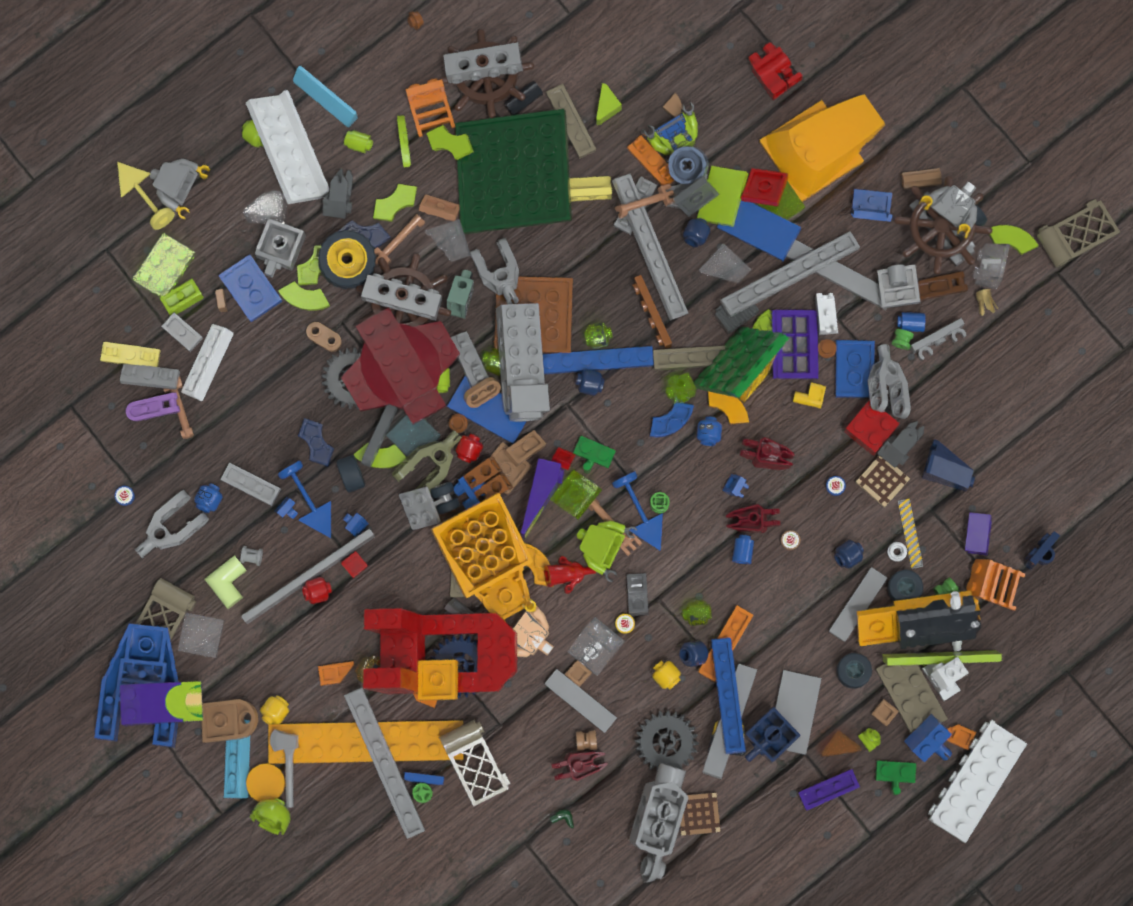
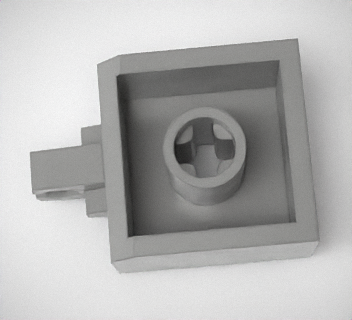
M268 218L255 252L256 257L263 260L264 264L267 265L265 270L266 276L273 278L276 269L280 270L281 267L293 270L306 237L303 230ZM281 242L284 243L283 246H277V244H281Z

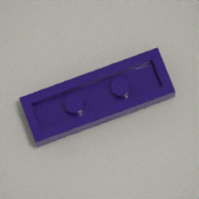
M851 769L798 792L807 811L853 791L860 786Z

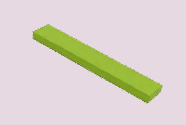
M997 650L883 654V662L888 666L940 664L941 662L942 664H947L956 657L962 663L1002 661V654Z

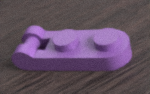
M169 393L132 402L126 408V415L130 420L142 421L179 413L180 407L177 406L176 401L178 399L177 393ZM169 401L170 407L165 408L164 402Z

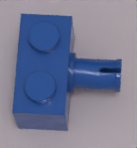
M932 713L904 741L924 762L934 752L944 761L948 760L944 753L949 757L952 755V751L943 744L952 734Z

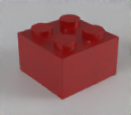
M869 400L846 427L844 433L874 456L898 428L900 423L885 411L873 410Z

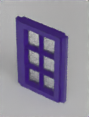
M772 310V332H780L789 338L778 351L773 361V379H818L817 310Z

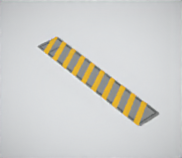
M910 499L900 500L898 505L911 568L923 567Z

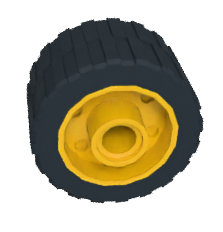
M354 230L337 231L328 236L321 245L318 257L322 276L325 277L328 283L342 289H354L359 285H363L367 275L373 273L376 261L374 247L369 239ZM344 256H350L352 258V262L346 264L342 261V258Z

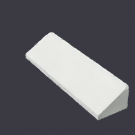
M212 324L181 393L203 401L232 339L233 332L227 328Z

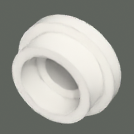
M894 542L888 547L887 553L891 560L898 562L906 557L907 549L904 544ZM894 549H899L900 555H895Z

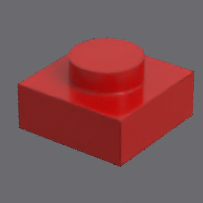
M558 447L551 461L561 463L562 468L569 470L576 454Z
M356 551L341 563L353 579L368 567Z

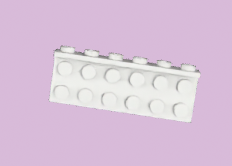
M288 90L283 91L277 96L249 99L246 102L247 108L287 203L293 204L321 199L330 189Z
M990 720L989 723L985 721L980 729L981 736L979 739L975 738L969 747L972 749L968 756L964 755L959 762L961 768L958 772L954 771L949 778L951 784L948 789L943 788L938 796L941 799L938 805L933 804L928 812L931 815L928 819L929 821L964 843L967 842L1027 745L1021 739L995 724L993 720Z

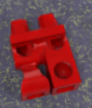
M770 42L763 47V52L766 54L765 57L761 59L756 52L749 56V62L752 66V73L757 77L771 99L775 100L784 94L787 89L802 80V73L798 72L793 75V70L790 68L791 61L780 46L776 48ZM782 73L784 80L781 79L778 76V74Z

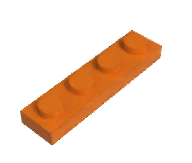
M737 605L717 639L731 638L733 651L751 621L753 614ZM711 649L705 664H702L698 673L715 682L716 676Z

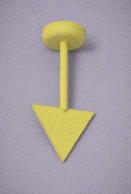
M118 162L121 197L125 196L135 187L155 213L150 220L152 228L158 230L168 225L174 218L173 210L170 208L158 210L138 185L150 173Z

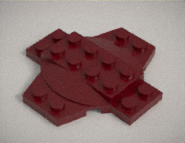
M387 308L356 326L365 343L361 356L341 379L360 412L391 405L404 409L412 425L446 407L445 402L437 391L440 376L460 356V352L441 321L411 327L399 324L391 310Z

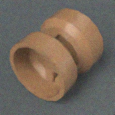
M595 730L588 733L576 732L578 751H584L588 748L590 750H597Z

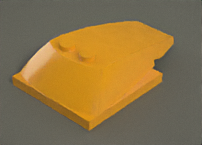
M865 94L830 107H826L821 100L760 139L759 143L779 172L788 173L787 183L802 203L864 163L863 158L859 154L862 147L874 138L885 126V123Z
M500 493L490 496L431 528L465 598L472 595L477 596L490 613H498L503 619L524 609L522 604L526 607L530 606L528 586L523 578L522 571L524 570L523 567L532 563L533 560Z

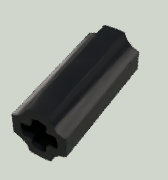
M532 81L520 90V92L525 94L523 101L512 96L504 102V106L512 116L517 115L543 95L541 88L535 81Z

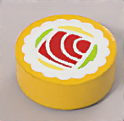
M622 614L616 619L615 626L620 633L628 634L634 629L635 621L632 616Z

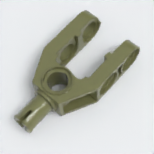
M453 430L443 442L433 441L416 447L394 470L392 476L400 482L410 471L415 469L414 466L423 457H428L429 460L436 464V468L416 489L427 486L430 492V489L437 487L447 476L453 458L451 449L462 437ZM441 450L442 455L436 460L434 457L435 452Z

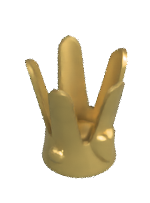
M981 286V291L976 292V297L979 302V314L981 313L983 316L985 313L984 303L986 308L992 313L995 312L993 304L997 309L998 307L991 297L990 289L983 290V286Z

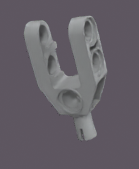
M506 238L498 240L497 245L507 267L499 268L495 272L490 273L479 250L470 251L484 286L499 296L504 294L508 305L513 304L511 299H513L514 304H517L519 299L514 290L517 289L519 269Z
M883 344L877 348L879 361L872 366L868 377L870 405L873 410L884 412L888 404L887 394L889 393L886 388L887 384L889 386L893 416L906 419L911 411L908 382L899 363L891 360L890 346Z
M185 490L180 491L154 513L146 531L148 539L135 548V551L141 558L155 547L161 550L181 545L208 522L209 518L202 512L193 521H188L187 526L180 532L173 535L162 525L163 522L190 500L191 497ZM165 531V537L163 539H156V533Z

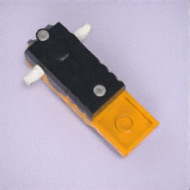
M954 591L949 594L894 601V606L856 611L859 646L898 641L900 649H906L907 647L913 648L918 645L926 646V644L935 645L952 642L953 650L960 651L962 641L976 639V633L981 629L979 616L981 611L978 599L972 596L971 591Z

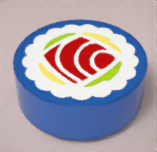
M839 476L829 478L826 483L827 492L833 496L841 495L846 487L845 481Z
M121 486L115 492V500L122 506L130 505L135 499L133 490L128 486Z

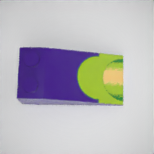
M538 459L521 530L522 539H526L557 490L558 483L562 484L564 470L561 467V463Z
M201 682L120 685L121 724L123 726L203 721Z

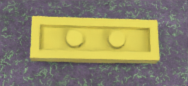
M103 342L100 360L101 362L158 367L161 351L160 349Z

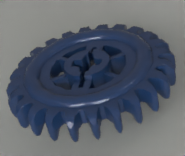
M453 635L452 642L445 638L446 645L438 643L440 650L433 649L436 656H430V659L452 660L453 657L460 664L464 662L463 667L466 672H469V666L471 665L475 666L473 672H477L478 640L476 639L471 643V637L468 636L466 641H464L463 635H460L459 640H456ZM463 653L462 657H455L454 654ZM465 654L469 655L474 662L468 663L464 658ZM458 669V673L464 672L463 670Z

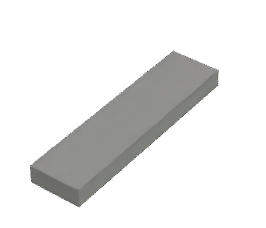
M871 567L829 632L845 642L857 625L856 611L867 610L887 577Z
M557 669L544 684L604 733L617 719V717Z

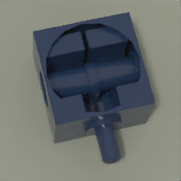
M773 707L744 735L754 747L745 758L748 762H751L760 754L772 764L801 735Z

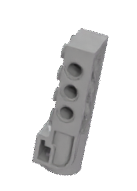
M539 303L500 305L496 308L504 412L506 415H509L511 422L543 419V413L550 411L548 384H545Z

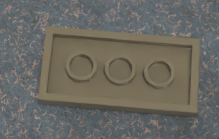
M884 664L875 669L910 734L931 713L941 723L947 720L944 711L918 665L888 666Z

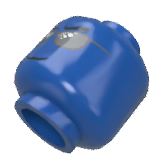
M705 417V420H701L698 423L696 437L702 445L715 446L716 443L721 441L722 424L717 421V418Z

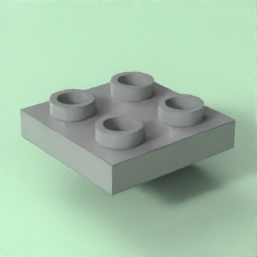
M894 265L888 267V269L877 270L883 309L921 303L916 265Z

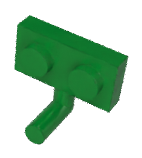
M580 436L573 454L587 460L583 465V471L588 474L594 463L609 469L616 450Z
M876 761L875 781L891 782L892 795L900 794L899 782L915 783L916 763Z

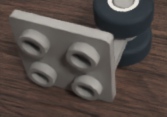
M451 482L440 484L430 489V492L426 486L399 494L412 530L438 524L441 522L438 513L445 514L460 507L457 498L451 499L450 493L454 491Z

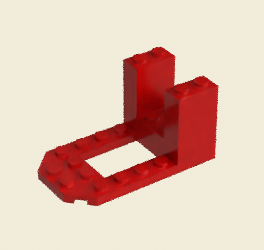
M402 608L364 610V629L381 634L380 668L363 669V689L384 694H418V661H425V635L478 634L477 672L458 673V693L499 692L508 679L517 673V632L498 613L420 615Z

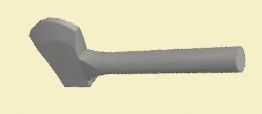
M275 729L271 734L270 744L274 751L284 749L286 807L290 808L293 807V756L295 749L298 748V735Z

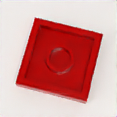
M752 168L741 196L742 201L778 206L788 180V173Z

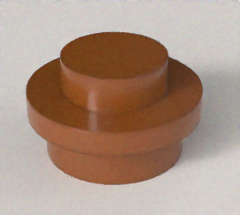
M418 11L409 12L408 24L411 28L420 29V26L424 24L422 16Z
M825 339L818 344V353L821 357L831 358L835 355L837 347L832 340Z
M455 414L449 419V427L452 431L455 430L457 433H461L466 430L468 420L464 415Z

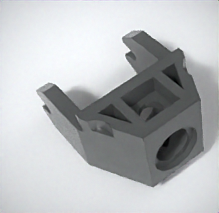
M341 168L331 180L330 192L323 199V216L345 219L348 213L351 214L352 202H350L353 183L351 170L348 169L346 176H344L343 169Z
M918 421L911 422L898 437L893 434L877 454L894 468L899 464L902 466L909 458L907 455L924 434L925 427L922 426L916 429Z

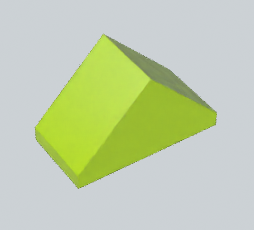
M602 83L596 119L597 125H601L622 110V104L604 83Z

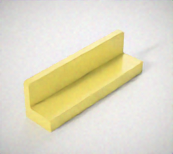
M610 176L570 178L571 201L612 199Z

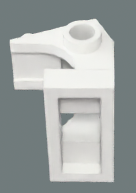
M958 657L945 665L941 662L940 664H928L922 668L943 701L960 691L955 682L968 674V671Z

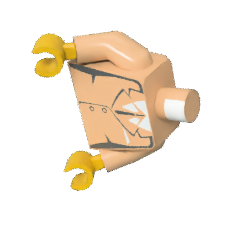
M528 598L531 604L528 607L522 604L523 608L527 611L513 628L517 632V657H528L530 654L534 656L538 649L548 656L554 647L545 640L549 635V624L545 614L536 606V603L531 598Z

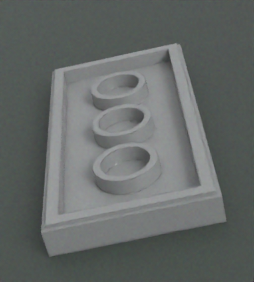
M783 670L775 709L801 735L785 751L806 755L822 678Z

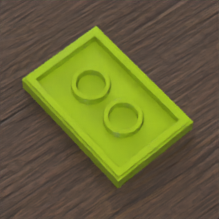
M711 166L708 181L717 190L719 195L699 209L697 218H702L707 223L734 227L748 173Z

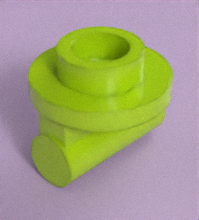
M870 728L858 736L869 752L881 743L880 734Z

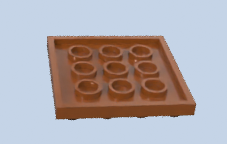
M518 277L517 289L514 290L519 299L517 304L539 303L542 353H571L573 278ZM496 294V308L500 305H508L504 294L500 296ZM495 316L494 352H499L497 319Z

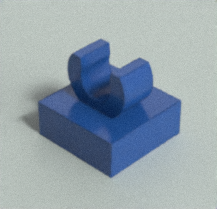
M731 474L722 491L729 495L743 498L744 495L740 491L742 487L748 489L749 486L745 483L746 479Z
M286 497L274 510L282 518L287 514L290 518L294 519L298 514L292 508L295 502L289 497Z
M358 513L354 517L347 514L343 519L347 522L345 529L354 537L359 536L369 524Z

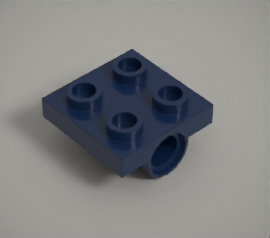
M1055 531L1051 534L1046 533L1037 543L1040 547L1038 549L1035 547L1026 556L1027 562L1024 566L1031 570L1037 563L1048 565L1055 558V552L1051 546L1060 535ZM1046 552L1050 555L1049 560L1042 559Z

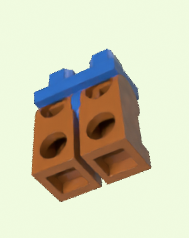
M494 457L486 459L465 476L458 479L459 482L453 487L456 495L460 496L466 492L469 496V499L463 502L465 509L496 493L502 495L513 488L504 473L499 474L502 472V469Z

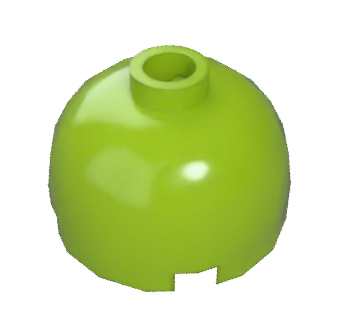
M278 798L262 800L255 806L250 815L253 822L255 819L260 822L259 827L276 835L279 832L284 835L290 823V813L284 806L285 803Z

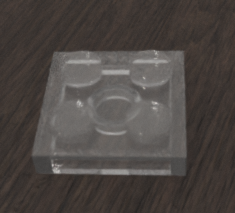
M185 613L178 651L217 658L224 620Z

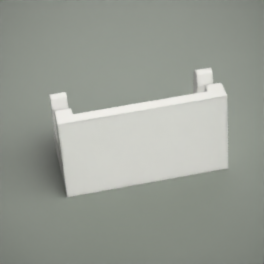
M817 293L815 304L819 335L837 334L838 328L833 293H829V295Z

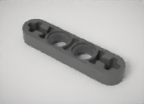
M386 406L364 453L362 465L372 466L398 408L395 406Z

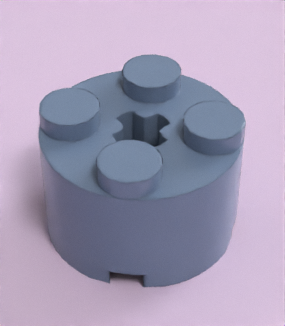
M684 146L676 149L671 154L668 163L671 177L681 184H692L696 179L705 176L709 165L705 153L694 146ZM685 161H686V162H689V161L692 162V163H691L692 169H690V168H689V169H685V167H686Z

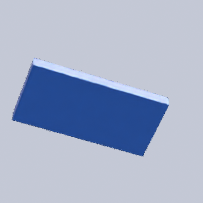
M742 199L734 227L719 224L717 226L719 230L781 261H784L802 229L800 226L754 203L742 201Z
M465 376L447 408L464 415L470 421L514 444L527 421H510L509 415H506L504 412L503 398L500 392L479 407H469L464 400V394L471 386Z

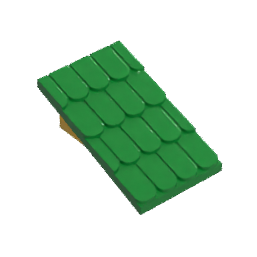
M739 327L734 333L735 335H732L724 345L726 346L725 349L721 350L712 361L713 364L706 367L691 385L696 389L736 397L745 403L768 375L776 354L788 341L789 338L785 334L772 332L771 330Z

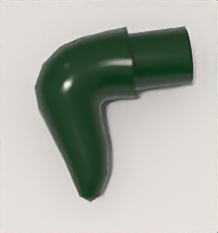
M560 810L550 816L553 824L565 819L568 826L572 829L574 828L572 814L569 810Z

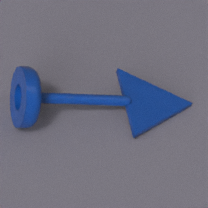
M298 461L279 472L278 476L280 479L292 476L312 510L311 513L300 518L298 521L331 538V501L316 509L295 474L303 468L302 462Z
M636 471L612 482L614 488L626 486L644 522L635 527L638 531L634 529L629 531L661 551L663 513L647 520L629 484L637 479Z

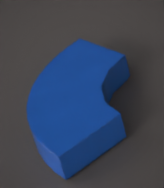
M675 402L673 409L667 415L653 417L650 437H665L679 431L689 420L694 405Z

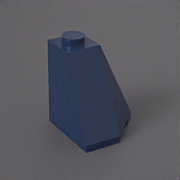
M936 439L932 441L922 479L967 491L969 487H973L975 476H972L974 470Z

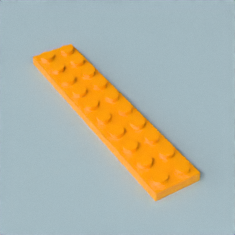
M463 721L378 722L395 761L450 760L439 737L462 726ZM356 723L268 725L269 764H285L284 749L274 751L270 744V737L275 729L298 735V748L294 751L293 763L373 762ZM459 753L454 756V759L464 760V754Z

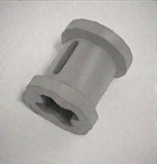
M243 546L240 562L256 563L257 566H260L263 549L254 550Z

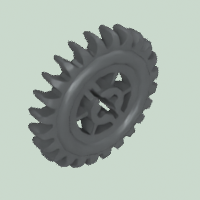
M354 347L353 352L350 353L349 349L346 348L345 354L341 350L338 351L339 357L332 354L333 362L327 360V364L330 367H323L327 374L321 375L322 378L326 379L321 384L328 386L324 389V392H331L328 399L335 398L334 404H338L341 401V408L348 404V408L352 409L353 404H355L356 408L359 409L349 391L343 389L345 384L342 380L339 381V374L343 373L344 375L347 370L343 371V369L353 365L358 360L362 349L357 353V349Z
M669 710L666 711L665 716H663L661 711H659L658 717L651 714L652 721L645 718L647 725H639L643 732H636L641 739L635 740L636 743L641 744V746L636 748L637 751H642L638 757L646 758L643 764L645 765L650 762L649 769L651 770L656 766L657 771L660 763L682 770V764L689 766L687 759L694 760L691 753H697L698 751L693 746L699 744V742L693 741L694 738L698 737V734L691 733L695 727H688L691 720L683 722L684 715L678 719L677 712L675 711L673 716H670ZM668 728L666 733L661 734L658 732L660 729ZM671 730L669 738L670 742H672V745L669 744L668 747H666L665 753L663 755V750L665 746L664 742L661 741L662 739L665 740L666 737H668L669 731ZM674 730L679 734L680 738L675 739L673 736ZM657 733L660 736L658 743L652 744L653 737ZM681 740V747L677 752L674 746L676 741ZM659 745L661 749L660 754L654 750V746ZM673 750L676 753L675 755L666 757L668 751Z

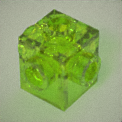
M688 372L680 376L677 374L667 380L665 392L674 404L679 402L685 403L695 396L696 387Z

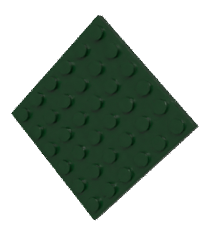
M565 109L456 123V136L468 135L474 151L457 160L462 234L572 221Z

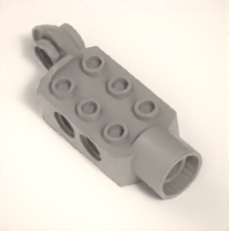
M662 763L659 765L655 781L645 784L629 841L634 846L648 852L640 868L644 883L663 877L666 865L665 862H662V858L672 854L688 800V796L681 790L686 771Z

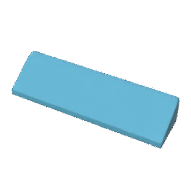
M302 66L297 68L293 82L345 126L350 127L357 119L356 111Z
M244 720L246 724L250 722V720ZM250 736L244 739L226 741L224 798H248L246 780L249 774Z

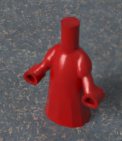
M564 556L559 558V565L544 566V577L548 587L571 581L570 585L564 588L566 594H570L575 585L580 583L585 575L596 574V571L583 567L578 562H570Z

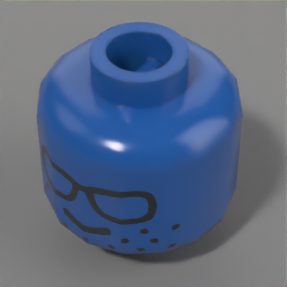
M211 483L209 486L202 485L194 498L196 508L205 513L216 511L223 498L219 492L220 488Z

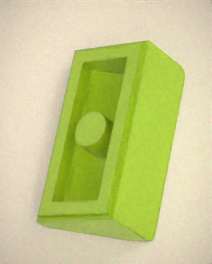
M190 279L162 296L160 300L171 316L173 313L178 314L204 297L193 279Z

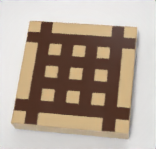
M879 455L855 483L885 508L910 478L897 467L894 468Z

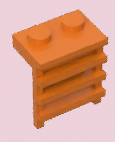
M432 79L427 81V84H414L409 89H406L419 138L423 137L422 130L450 123L451 128H455L442 79ZM441 102L445 104V107L416 115V109ZM445 112L448 114L447 118L419 125L418 120Z
M975 559L966 590L971 591L972 596L977 599H984L1015 611L1016 607L1012 605L1019 578L1025 577V573L1014 570L1011 567H1006L1001 563L993 562L990 559ZM1002 569L1004 571L1002 574L996 599H994L995 590ZM1010 573H1012L1013 575H1012L1011 583H1010L1009 590H1008V593H1007L1006 601L1003 602L1004 595H1005L1006 588H1007V584H1008L1009 577H1010Z

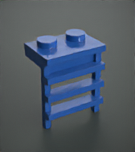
M854 189L852 217L891 222L892 214L890 213L892 193Z

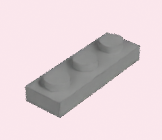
M231 463L228 464L220 479L270 506H273L281 491L279 487Z

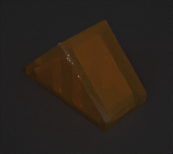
M838 730L820 754L821 757L860 752L861 746Z

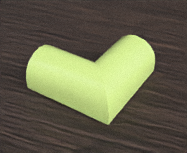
M234 555L204 580L226 608L229 609L243 598L232 582L247 570Z

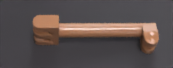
M666 184L658 188L659 194L616 206L615 210L616 212L619 211L618 216L621 219L628 214V211L662 200L664 205L667 206L675 203L673 198H669L675 193L673 190L667 192L666 190L672 187L670 184Z
M416 214L408 225L382 251L378 247L374 250L375 254L378 255L375 263L379 264V258H384L387 264H389L392 260L387 256L417 225L422 227L425 221Z
M179 375L176 390L163 389L165 393H177V406L180 407V412L177 414L182 427L180 433L183 439L193 437L194 434L189 426L178 389L183 388Z
M596 498L586 505L590 511L594 510L604 522L614 521L599 505L600 503ZM623 533L625 538L620 549L629 556L631 553L626 547L629 546L634 551L637 548L632 542L635 541L639 546L642 542L634 533L631 536L635 538H629Z

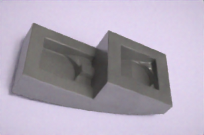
M646 573L627 574L629 615H648Z

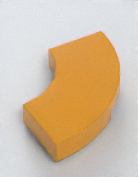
M708 391L709 407L723 411L728 417L730 425L749 423L747 411L738 398Z
M524 543L533 560L532 563L526 566L531 569L534 575V584L547 586L544 577V566L551 564L540 550Z

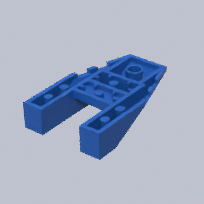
M137 624L128 625L118 645L119 647L109 664L110 666L102 679L95 739L116 742L118 740L121 718L120 685L179 682L168 628ZM178 723L155 724L153 745L175 748Z

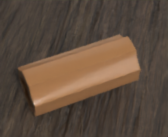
M940 168L904 172L901 174L903 190L911 189L913 186L923 188L940 186L942 184Z

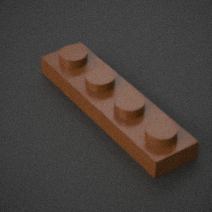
M639 275L634 278L635 284L632 287L636 295L640 294L642 299L640 301L641 307L650 316L648 322L651 329L655 328L658 334L655 337L659 346L663 345L664 349L672 347L671 339L642 276Z

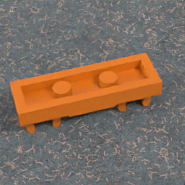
M641 135L627 147V150L661 186L671 185L675 181L670 175L668 163Z

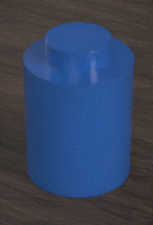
M902 312L901 316L897 317V327L909 332H924L925 313Z
M739 535V538H735L732 562L751 564L754 541L751 540L750 536Z

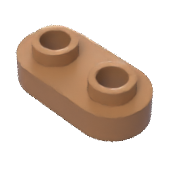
M313 322L308 325L306 334L312 342L329 352H335L340 349L342 340L336 332L319 322ZM313 329H319V333L313 334ZM331 338L335 339L333 344H329L328 341Z
M486 378L467 390L464 394V400L471 408L479 407L495 397L500 392L501 386L495 378Z

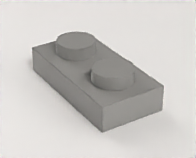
M175 313L161 326L189 352L203 339L200 334Z

